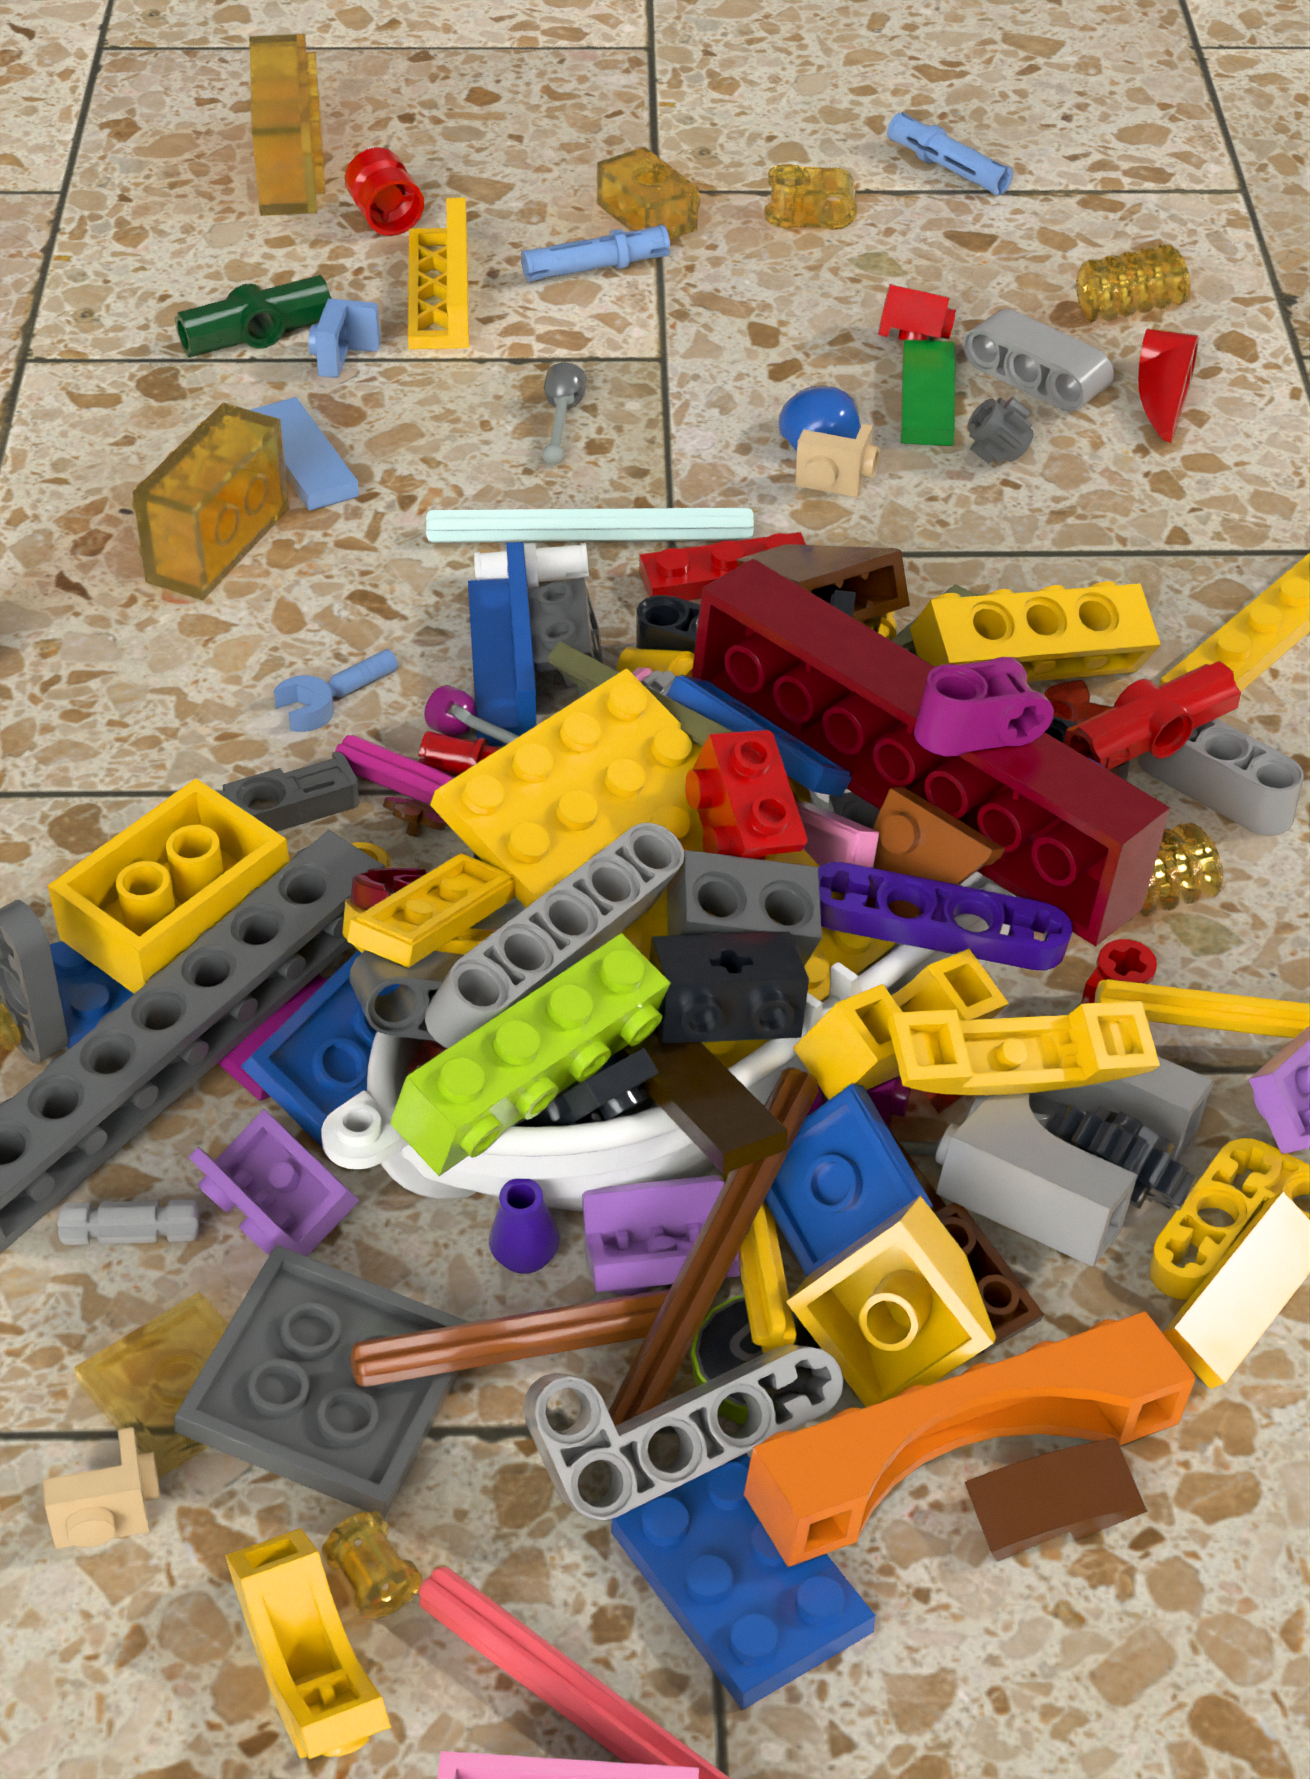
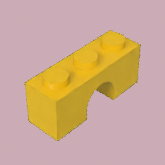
M967 949L927 965L911 982L892 996L885 986L881 984L837 1002L793 1049L809 1073L817 1079V1084L827 1099L830 1100L851 1084L863 1085L865 1090H868L900 1075L887 1022V1017L892 1013L957 1010L959 1020L993 1019L1009 1003L972 951Z

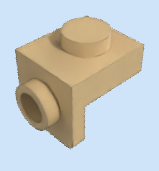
M862 424L856 439L803 430L797 443L795 486L858 497L866 477L874 478L878 468L880 447L872 445L874 426Z
M134 1427L118 1429L122 1465L42 1479L44 1505L55 1549L72 1546L96 1547L108 1542L110 1539L150 1532L146 1501L160 1498L158 1474L154 1452L139 1454Z

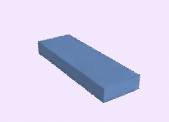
M297 397L247 410L250 428L308 510L311 511L359 496L358 480Z

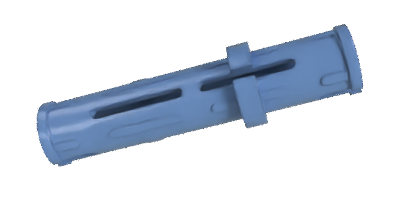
M905 112L897 113L890 121L887 129L888 138L915 151L917 157L925 163L936 162L959 176L991 191L996 196L1002 195L1010 186L1013 178L1011 167L1004 166L977 152L975 149L948 137L947 132L937 125L929 127L910 117Z
M665 225L623 232L622 229L610 230L609 235L599 238L563 243L540 249L522 250L521 264L527 282L601 267L615 266L616 269L628 268L631 262L669 256L670 250L668 247H670V240Z

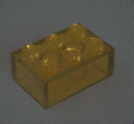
M223 402L204 421L200 422L197 428L175 450L171 451L166 459L145 480H142L132 491V507L136 514L139 553L143 561L146 583L204 601L289 510L280 419Z

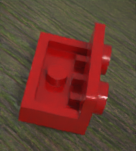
M769 730L709 734L693 769L688 771L685 780L688 804L691 809L698 811L704 831L703 852L764 860L769 854L802 851L808 839L774 734Z

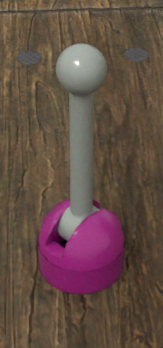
M444 685L437 688L430 695L426 703L425 721L431 729L441 734L458 737L466 734L471 727L506 744L520 737L478 718L477 705L473 698L466 692L453 686ZM454 705L455 707L453 708L451 713H448L451 706Z

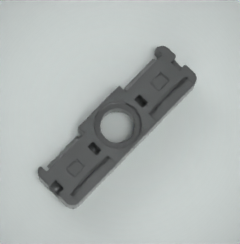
M332 752L333 759L283 773L281 768L223 784V791L219 792V794L276 832L347 811L359 805L357 777L344 755L340 752ZM268 799L277 802L275 806L268 809L256 810L247 807L256 800Z

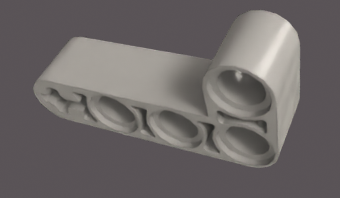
M788 1344L766 1352L617 1426H614L606 1405L594 1385L583 1378L562 1373L544 1375L532 1383L524 1397L523 1413L526 1425L554 1488L563 1503L589 1519L604 1521L618 1517L753 1450V1446L761 1444L775 1433L792 1431L824 1415L836 1405L842 1394L843 1376L841 1368L833 1356L822 1349ZM795 1366L811 1369L812 1377L803 1383L806 1395L785 1391L769 1397L767 1392L761 1387L778 1390L797 1379ZM570 1388L579 1398L581 1406L580 1415L575 1424L570 1428L554 1431L548 1424L545 1414L547 1402L558 1390ZM737 1392L746 1401L748 1409L747 1420L741 1429L727 1435L722 1431L718 1423V1407L724 1398ZM671 1426L679 1435V1454L675 1461L668 1466L655 1468L648 1455L649 1441L660 1428ZM604 1460L611 1470V1487L601 1499L586 1502L579 1494L577 1486L579 1475L589 1463Z

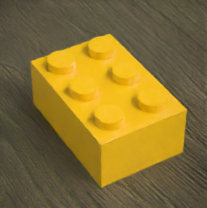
M195 778L47 885L59 939L135 994L146 985L153 974L166 968L192 946L205 930L214 927L238 907L251 891L264 885L290 863L287 839Z

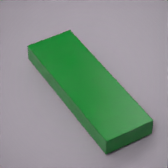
M904 339L900 443L953 446L955 432V342Z

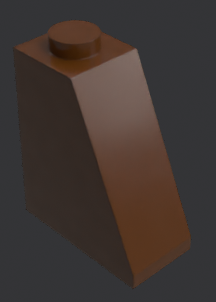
M785 544L737 559L739 567L754 558L829 604L831 595L835 594V590L856 592L854 619L859 622L910 606L902 552L896 548Z

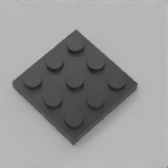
M276 1244L175 1414L174 1432L385 1519L460 1370L363 1387L357 1385L351 1370L350 1355L352 1346L359 1341L471 1322Z

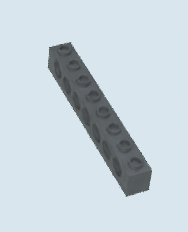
M328 829L310 846L297 852L291 862L264 885L251 891L245 900L218 924L205 930L192 946L166 968L153 974L146 985L115 1011L106 1014L93 1030L67 1052L54 1058L41 1074L14 1097L0 1104V1254L352 945L347 942V939L342 934L345 900L351 898L352 878L357 874L367 872L368 869L385 868V865Z

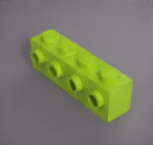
M622 933L406 1076L390 1124L438 1176H441L468 1156L474 1158L481 1155L498 1140L505 1130L522 1118L531 1119L538 1115L552 1102L559 1092L575 1081L583 1082L592 1077L602 1068L609 1057L628 1044L635 1046L648 1037L662 1019L658 1009L670 986V982Z

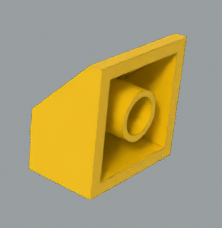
M921 1196L809 1274L786 1301L821 1349L836 1360L841 1368L843 1378L865 1407L892 1399L909 1387L915 1385L929 1386L936 1383L992 1345L996 1340L966 1254Z

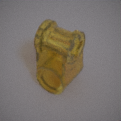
M780 164L769 170L767 181L771 186L770 203L765 206L764 218L769 224L785 229L806 227L838 230L849 226L855 220L857 203L854 179L845 169ZM834 196L843 197L835 201L827 200L828 198Z

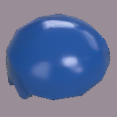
M811 386L800 390L783 405L779 414L780 434L788 440L796 452L797 443L803 430L856 439L861 428L860 417L854 400L845 391L836 387Z

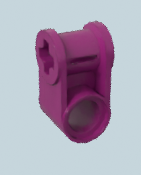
M999 657L990 661L962 665L944 664L934 667L928 673L914 729V736L924 749L942 756H959L971 751L1003 746H1022L1033 742L1049 728L1053 720L1054 709L1045 695L1033 692L1027 684V673L1018 660L1012 657Z

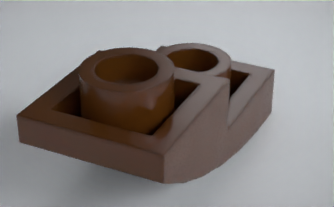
M1116 1438L1089 1442L1045 1453L964 1482L990 1551L997 1561L1068 1532L1077 1541L1148 1512Z

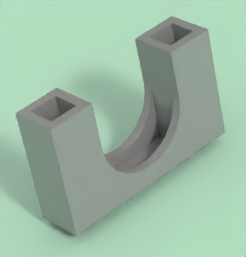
M1157 1056L1160 1066L1154 1071L1114 1081L1036 1093L979 1095L973 1103L967 1119L961 1126L954 1123L951 1124L939 1143L935 1161L943 1165L936 1194L1093 1267L1121 1232L1137 1174L1070 1145L1046 1130L1060 1104L1062 1103L1066 1106L1072 1104L1085 1113L1087 1110L1096 1113L1099 1106L1117 1113L1122 1111L1142 1121L1146 1127L1158 1135L1170 1140L1175 1147L1169 1158L1177 1161L1197 1136L1214 1080Z

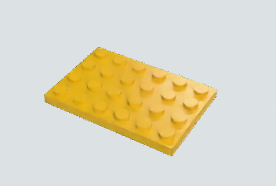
M626 668L435 790L430 806L483 862L512 875V878L515 879L514 896L527 908L626 831L640 823H654L665 827L677 837L683 851L703 852L704 831L698 811L690 808L685 792L686 775L689 770L693 769L702 747L691 741L690 737L681 730V723ZM804 849L800 852L769 854L764 859L767 861L819 867ZM667 886L652 908L621 932L648 960L650 958L652 936H668ZM831 892V898L844 900V894ZM705 911V912H707L708 914H710V915H712V916H715V915L712 914L711 912ZM821 926L822 939L804 967L809 977L807 992L819 1001L824 1002L829 998L831 967L839 962L859 976L891 953L896 944L890 941L830 930ZM771 1039L701 1043L728 1069Z

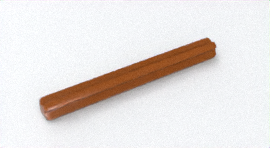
M670 1289L359 1341L352 1346L350 1355L351 1370L357 1385L367 1387L645 1338Z

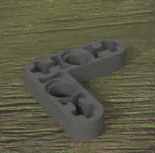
M14 900L0 908V1031L30 1061L38 1064L64 1049L68 1045V1035L46 932L31 908L21 900Z

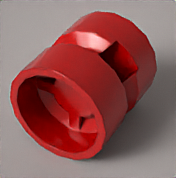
M375 147L362 151L352 159L344 175L345 187L371 229L381 235L395 236L413 228L421 219L424 210V196L411 175L407 172L398 155L389 149Z

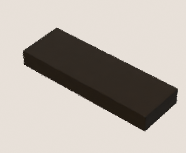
M655 1028L639 1044L635 1046L628 1044L613 1055L617 1062L643 1048L646 1049L659 1073L640 1086L723 1174L787 1150L788 1129L701 1042L662 1044L657 1028Z

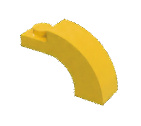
M299 1528L225 1555L263 1673L286 1731L300 1759L307 1756L309 1759H312L322 1754L328 1757H336L352 1753L363 1747L371 1735L391 1728L383 1698L361 1667L348 1641L327 1583L319 1552L303 1529Z

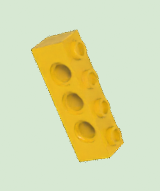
M1103 581L1087 588L1065 589L1062 585H1051L1035 592L1013 593L1010 589H999L983 596L961 597L957 593H946L931 599L910 627L918 657L935 667L944 664L962 665L990 661L999 657H1012L1018 660L1027 673V682L1135 673L1161 645L1141 583L1117 585L1113 581Z

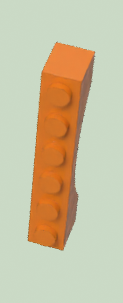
M1146 1311L1118 1321L1114 1319L1103 1320L1086 1332L1057 1342L1049 1340L1039 1342L1025 1353L993 1364L987 1362L978 1363L965 1370L961 1375L929 1386L915 1385L909 1387L892 1399L863 1409L853 1407L842 1410L830 1420L796 1432L781 1431L775 1433L761 1444L753 1446L744 1496L787 1567H791L856 1543L871 1513L897 1483L922 1464L957 1447L996 1437L1034 1434L1075 1437L1091 1441L1116 1438L1121 1446L1178 1425L1196 1376Z

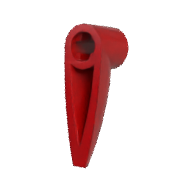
M1147 328L1142 342L1138 371L1140 400L1149 421L1158 435L1164 441L1172 443L1193 377L1199 335Z

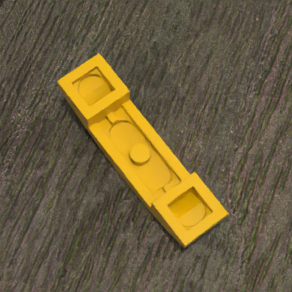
M1142 1001L1081 1004L1069 1015L959 1020L957 1010L894 1012L887 1017L903 1086L926 1092L951 1095L1036 1093L1114 1081L1152 1072L1160 1066Z

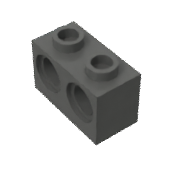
M684 850L683 864L667 885L668 936L790 931L805 967L822 939L818 867ZM705 911L711 912V913L714 914L715 916H712V915L708 914V913L705 912Z

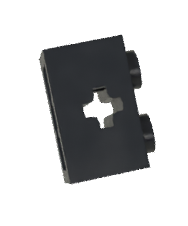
M790 931L652 936L649 961L670 982V986L658 1009L662 1019L656 1028L662 1044L801 1038L809 977Z

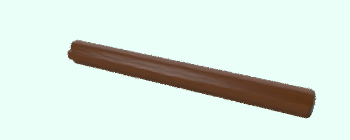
M788 1067L781 1072L764 1106L788 1129L787 1150L735 1169L728 1175L608 1410L614 1426L662 1404L818 1094L817 1079L811 1074L802 1072L794 1067Z

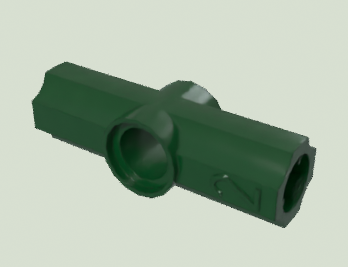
M321 275L264 290L252 283L242 284L232 290L226 300L177 312L175 317L176 331L180 338L182 349L188 358L242 343H247L250 347L257 349L268 348L274 345L284 332L319 323L327 300L332 298L327 283Z

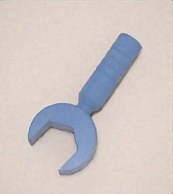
M385 649L331 676L328 683L318 677L309 675L288 678L282 681L274 690L276 709L300 702L306 706L288 712L290 730L307 732L319 729L326 725L333 717L334 696L344 697L397 670V660L389 649Z

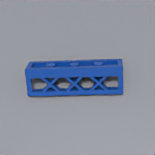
M523 542L506 543L507 579L468 580L474 697L478 718L521 736L537 726L536 688ZM476 730L477 740L480 737L488 739L489 746L507 745L506 743L498 739H495L487 734H484Z

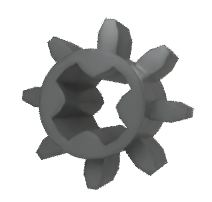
M1001 397L997 401L994 399L984 401L975 409L968 421L967 430L970 432L969 437L975 440L970 450L988 464L993 459L1000 464L1003 463L1004 459L1007 462L1015 461L1028 449L1033 439L1032 424L1026 420L1031 411L1013 397L1007 402Z

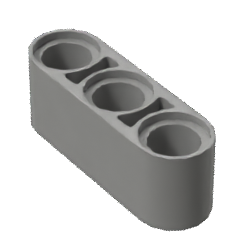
M1007 308L999 310L971 329L963 340V350L966 358L975 368L1068 412L1078 410L1112 384L1114 378L1112 364L1103 352L1015 310Z
M1217 718L1193 729L1187 742L1169 757L1163 759L1155 758L1148 751L1139 755V764L1149 775L1252 832L1267 836L1280 835L1288 831L1293 825L1304 779L1301 766L1292 758Z

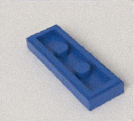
M681 675V677L676 676L666 694L672 700L733 732L771 731L774 734L786 774L812 792L842 797L852 779L849 771L710 681Z

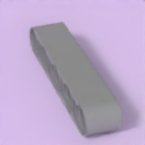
M640 823L633 826L457 960L426 1008L424 1019L427 1030L434 1040L445 1048H450L618 936L649 911L683 864L684 851L677 837L665 827L654 823Z

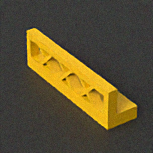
M446 198V228L409 229L408 349L469 348L466 198ZM422 246H443V247H441L440 249H438V250L432 252V251H430V250H428V249H426V248H424V247H422ZM433 269L442 273L434 279L425 275ZM432 296L443 300L434 306L425 302V300ZM433 323L446 329L421 331Z

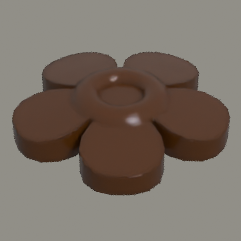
M386 797L383 807L393 811V816L409 822L406 834L410 836H418L421 824L435 830H445L446 826H449L428 803L397 797Z

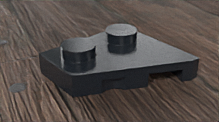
M643 1048L573 1087L553 1100L538 1115L531 1119H525L515 1126H569L614 1119L620 1113L644 1100L637 1087L659 1072L646 1049Z

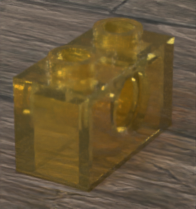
M645 146L597 162V205L628 230L637 231L665 225L669 240L697 230L698 208L700 207L698 187Z

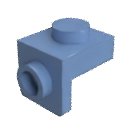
M327 300L319 323L312 324L309 332V352L311 355H317L318 376L339 378L349 349L378 351L381 344L379 307L374 302Z

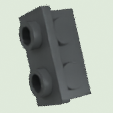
M584 578L566 582H553L544 587L531 589L528 592L533 663L537 672L556 669L549 663L550 660L547 657L559 641L603 663L600 629ZM563 675L567 688L577 686ZM577 686L580 697L587 694Z

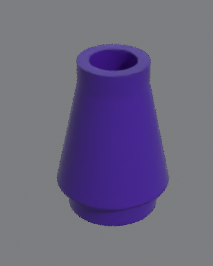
M512 1179L500 1190L499 1206L489 1234V1248L494 1258L508 1270L521 1274L533 1273L546 1266L555 1256L560 1244V1234L543 1200L541 1187L531 1179Z

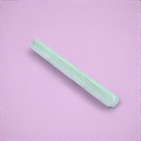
M748 507L431 510L426 516V535L431 543L721 541L751 539L754 532V515L752 509Z

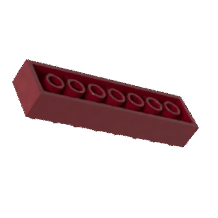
M754 558L702 588L692 677L710 681L849 771L852 779L846 789L881 810L890 788L905 787L1004 847L1005 850L1001 858L991 865H984L977 872L1016 897L1045 902L1058 907L1070 919L1073 933L1095 947L1143 909L1171 807L1045 732L1033 742L1022 746H1003L977 750L959 756L934 754L924 749L916 741L914 729L928 673L935 666Z

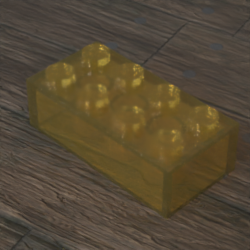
M305 34L249 36L251 130L260 216L317 213L316 194H326L316 52H307Z

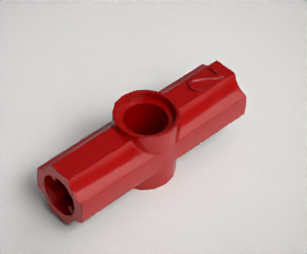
M1221 661L1211 665L1205 664L1160 686H1157L1148 679L1137 680L1119 695L1113 708L1066 729L1064 744L1101 764L1107 770L1147 751L1155 758L1163 759L1176 753L1187 742L1193 729L1237 709L1241 691L1236 685L1233 671Z

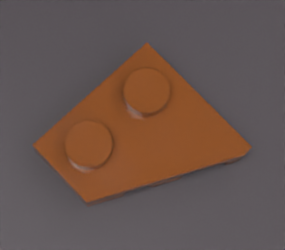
M905 787L890 788L872 828L879 832L873 865L874 869L962 886L961 883L984 865H991L1001 858L1005 850L1001 845ZM868 897L866 907L873 908L875 898ZM897 900L887 905L891 912L902 918H915L922 914L917 906L907 901Z

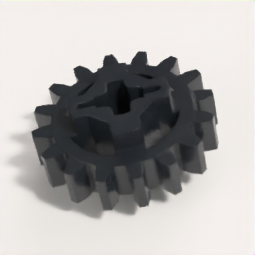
M1061 1103L1046 1129L1070 1145L1137 1174L1129 1203L1139 1209L1145 1200L1149 1202L1154 1200L1167 1209L1172 1207L1180 1211L1196 1182L1197 1177L1189 1173L1185 1165L1169 1158L1175 1147L1170 1140L1158 1135L1146 1127L1142 1121L1122 1111L1117 1113L1099 1106L1096 1113L1089 1110L1085 1113L1072 1104L1066 1106Z

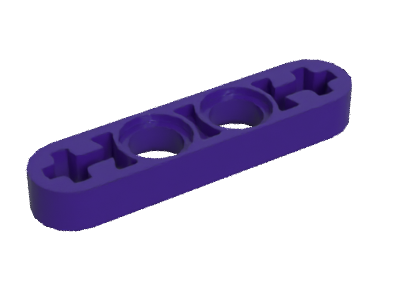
M830 862L818 867L821 926L830 930L950 954H957L970 949L974 956L980 960L1041 971L1055 968L1063 961L1073 932L1071 921L1066 913L1058 907L1045 902L844 862ZM831 892L844 894V900L831 898ZM868 897L875 898L873 908L866 907ZM897 900L907 901L917 906L922 914L915 918H902L891 912L887 905ZM961 914H973L983 919L989 928L981 932H971L959 926L954 918ZM1003 924L1010 925L1008 935L1000 934ZM1034 932L1044 934V941L1034 939Z

